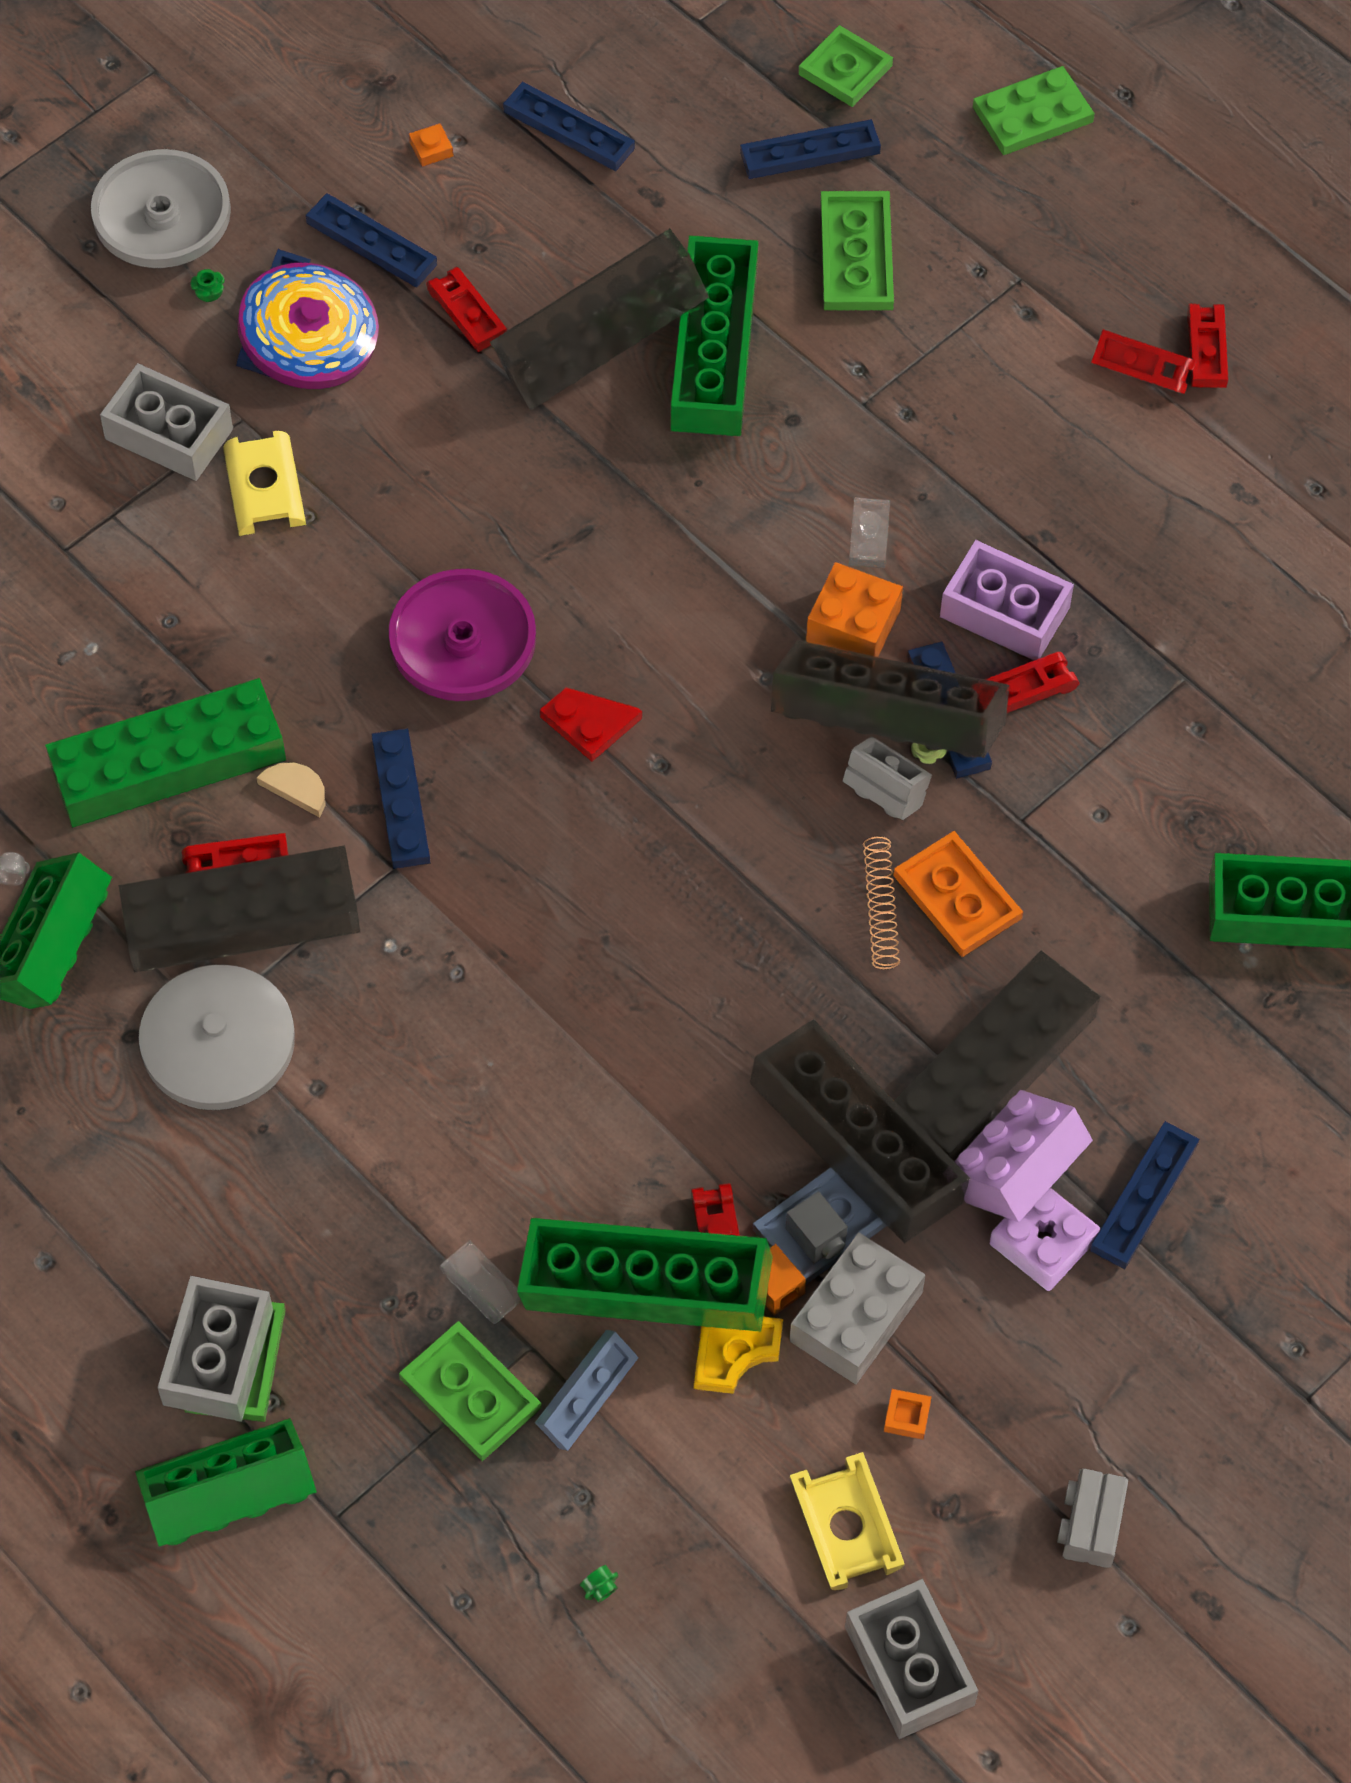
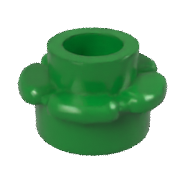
M204 269L199 271L197 276L192 277L190 285L200 300L212 302L222 295L225 279L220 272Z
M607 1565L596 1569L580 1583L581 1588L586 1593L584 1598L586 1600L595 1598L598 1603L607 1599L618 1589L614 1583L619 1576L618 1573H612Z

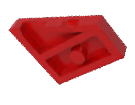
M566 687L540 709V718L593 762L642 719V710L638 707Z

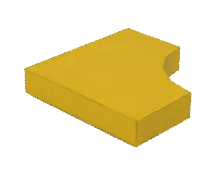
M763 1317L761 1332L701 1326L694 1389L734 1394L738 1380L749 1368L762 1362L778 1361L783 1319Z

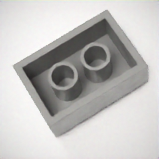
M137 363L100 414L105 440L195 481L198 480L233 430L229 404Z
M858 1232L791 1323L790 1342L852 1383L857 1384L922 1295L925 1274Z
M190 1276L158 1384V1391L163 1406L242 1422L273 1313V1306L268 1291Z
M923 1579L847 1612L845 1629L899 1739L975 1706L978 1689Z

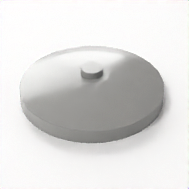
M159 149L129 156L110 168L100 179L94 190L91 201V214L94 229L99 240L116 257L142 267L166 268L191 262L212 249L227 229L231 206L226 183L211 164L187 152Z
M231 965L203 966L184 972L170 980L149 1002L144 1011L139 1029V1046L143 1063L156 1086L179 1103L205 1110H222L238 1107L265 1094L279 1081L286 1071L295 1045L292 1014L281 992L263 976L251 970Z

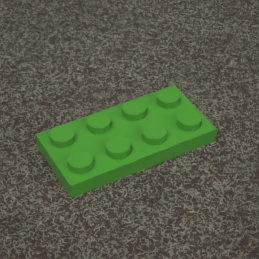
M821 191L824 310H893L894 289L890 191Z

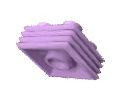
M1050 1188L1020 1222L1004 1218L991 1232L990 1245L1044 1289L1050 1291L1090 1249L1100 1231V1227ZM1046 1231L1052 1236L1051 1238L1046 1236L1040 1239L1038 1238V1233Z

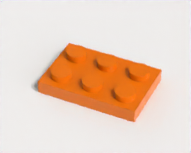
M952 831L894 868L893 876L961 957H964L1000 934L1023 917L1022 909L955 831Z

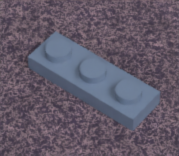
M605 1330L536 1420V1425L559 1449L568 1451L639 1357L615 1331Z

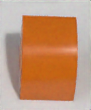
M777 1244L770 1248L773 1259L765 1303L773 1316L804 1295L806 1278Z

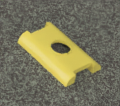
M273 431L272 438L241 443L238 442V437L228 440L223 446L239 536L254 534L253 523L289 517L290 527L306 525L289 435L283 431ZM268 467L277 473V480L268 488H257L249 481L251 472L257 468Z
M863 1452L846 1457L845 1465L847 1469L811 1480L807 1470L790 1475L832 1590L846 1589L848 1587L847 1579L881 1568H884L886 1575H889L905 1565ZM847 1510L857 1514L862 1521L861 1533L852 1540L837 1538L830 1529V1521L836 1513Z

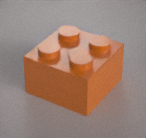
M835 562L808 617L806 642L874 667L901 610L903 586Z

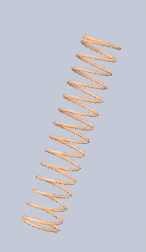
M871 837L864 841L863 847L865 849L863 852L866 856L864 859L866 864L865 872L867 873L865 878L868 882L866 889L869 891L867 898L869 899L868 907L870 908L868 915L871 928L869 931L872 935L870 941L873 944L871 947L873 952L872 965L879 969H891L900 963V959L895 957L899 950L893 948L899 942L896 939H892L898 935V932L892 930L897 927V923L892 921L897 916L891 912L896 908L894 904H891L895 897L889 895L894 892V888L889 886L894 882L889 877L893 874V871L889 869L892 862L887 860L892 856L887 851L891 847V842L885 837ZM883 838L889 841V843L876 842L867 847L865 846V842L870 839ZM874 844H888V846L881 849L868 848ZM866 849L873 851L869 855L886 852L890 856L884 859H874L868 857L869 855H866L865 851ZM867 858L874 860L869 864L866 863ZM877 861L890 862L889 866L883 868L869 866ZM867 867L873 868L874 870L868 873ZM877 870L891 871V874L887 876H873L870 873ZM868 875L875 877L870 882L881 878L891 879L892 882L886 885H876L870 883L867 877ZM869 884L877 886L871 890L868 889ZM880 887L893 889L892 892L885 894L871 892ZM869 893L877 895L872 899L880 896H891L893 900L890 902H875L869 898ZM871 901L873 903H876L877 905L871 908L869 903ZM880 905L894 906V909L889 911H877L873 908ZM870 911L878 912V914L871 916ZM887 913L895 915L894 918L889 920H878L873 918L877 915ZM872 919H873V920H876V921H880V922L874 924L873 926L871 925V920H872ZM884 922H891L896 925L889 929L874 927ZM872 928H875V929L881 930V931H878V932H876L875 934H872V931H871V930H872ZM885 931L896 933L895 936L888 938L875 936ZM873 937L881 939L875 943L872 942ZM885 940H894L897 942V944L893 946L876 945V943ZM873 946H877L882 949H879L876 952H874ZM885 949H895L898 951L894 955L877 954V952ZM882 957H893L898 959V962L894 964H881L875 960ZM874 962H875L876 964H879V965H882V966H892V967H885V968H884V967H878V966H875V965H874Z

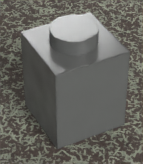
M818 1191L787 1212L785 1228L815 1264L824 1257L831 1259L843 1250L846 1243L848 1226Z

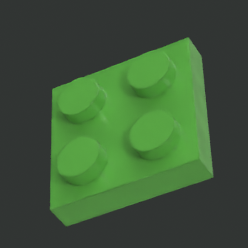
M839 25L799 65V75L853 107L892 67L893 57Z

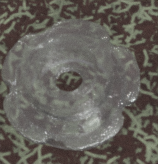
M4 853L0 856V883L9 886L22 884L26 873L30 872V865L18 853Z

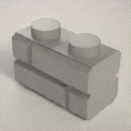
M872 736L854 747L849 757V766L844 774V783L855 789V793L858 796L870 799L883 807L886 814L891 817L904 820L920 809L926 796L925 790L929 786L932 774Z
M1083 1468L1079 1471L1077 1481L1069 1480L1064 1504L1072 1506L1070 1519H1061L1057 1543L1065 1544L1063 1551L1065 1559L1082 1563L1088 1562L1091 1565L1105 1568L1112 1566L1128 1486V1479L1126 1477L1112 1474L1105 1475L1102 1472Z

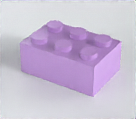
M975 540L943 592L940 617L1027 658L1037 660L1042 656L1070 608L1074 584Z
M1020 1090L1009 1100L1000 1113L985 1126L984 1130L967 1149L959 1155L955 1162L947 1169V1172L965 1203L1020 1222L1093 1140L1075 1107Z

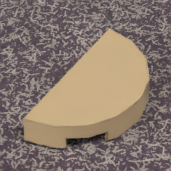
M279 763L267 768L257 777L258 785L320 818L325 808V788L319 775L309 767L298 763Z

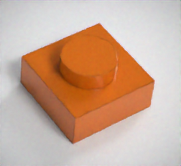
M441 123L409 133L410 144L422 167L454 156L453 147Z
M892 1389L884 1432L924 1440L932 1397Z

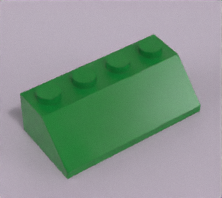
M77 852L36 862L0 936V1000L33 1009L51 1005L61 994L62 981L67 971L73 967L77 960L76 952L82 940L92 929L93 923L91 921L98 907L106 900L108 895L107 888L112 879V876L81 853Z
M291 1418L135 1471L159 1547L166 1544H181L187 1541L190 1536L206 1530L210 1532L221 1530L227 1527L230 1522L244 1517H259L270 1508L284 1503L296 1504L302 1502L308 1495L317 1492L303 1446Z

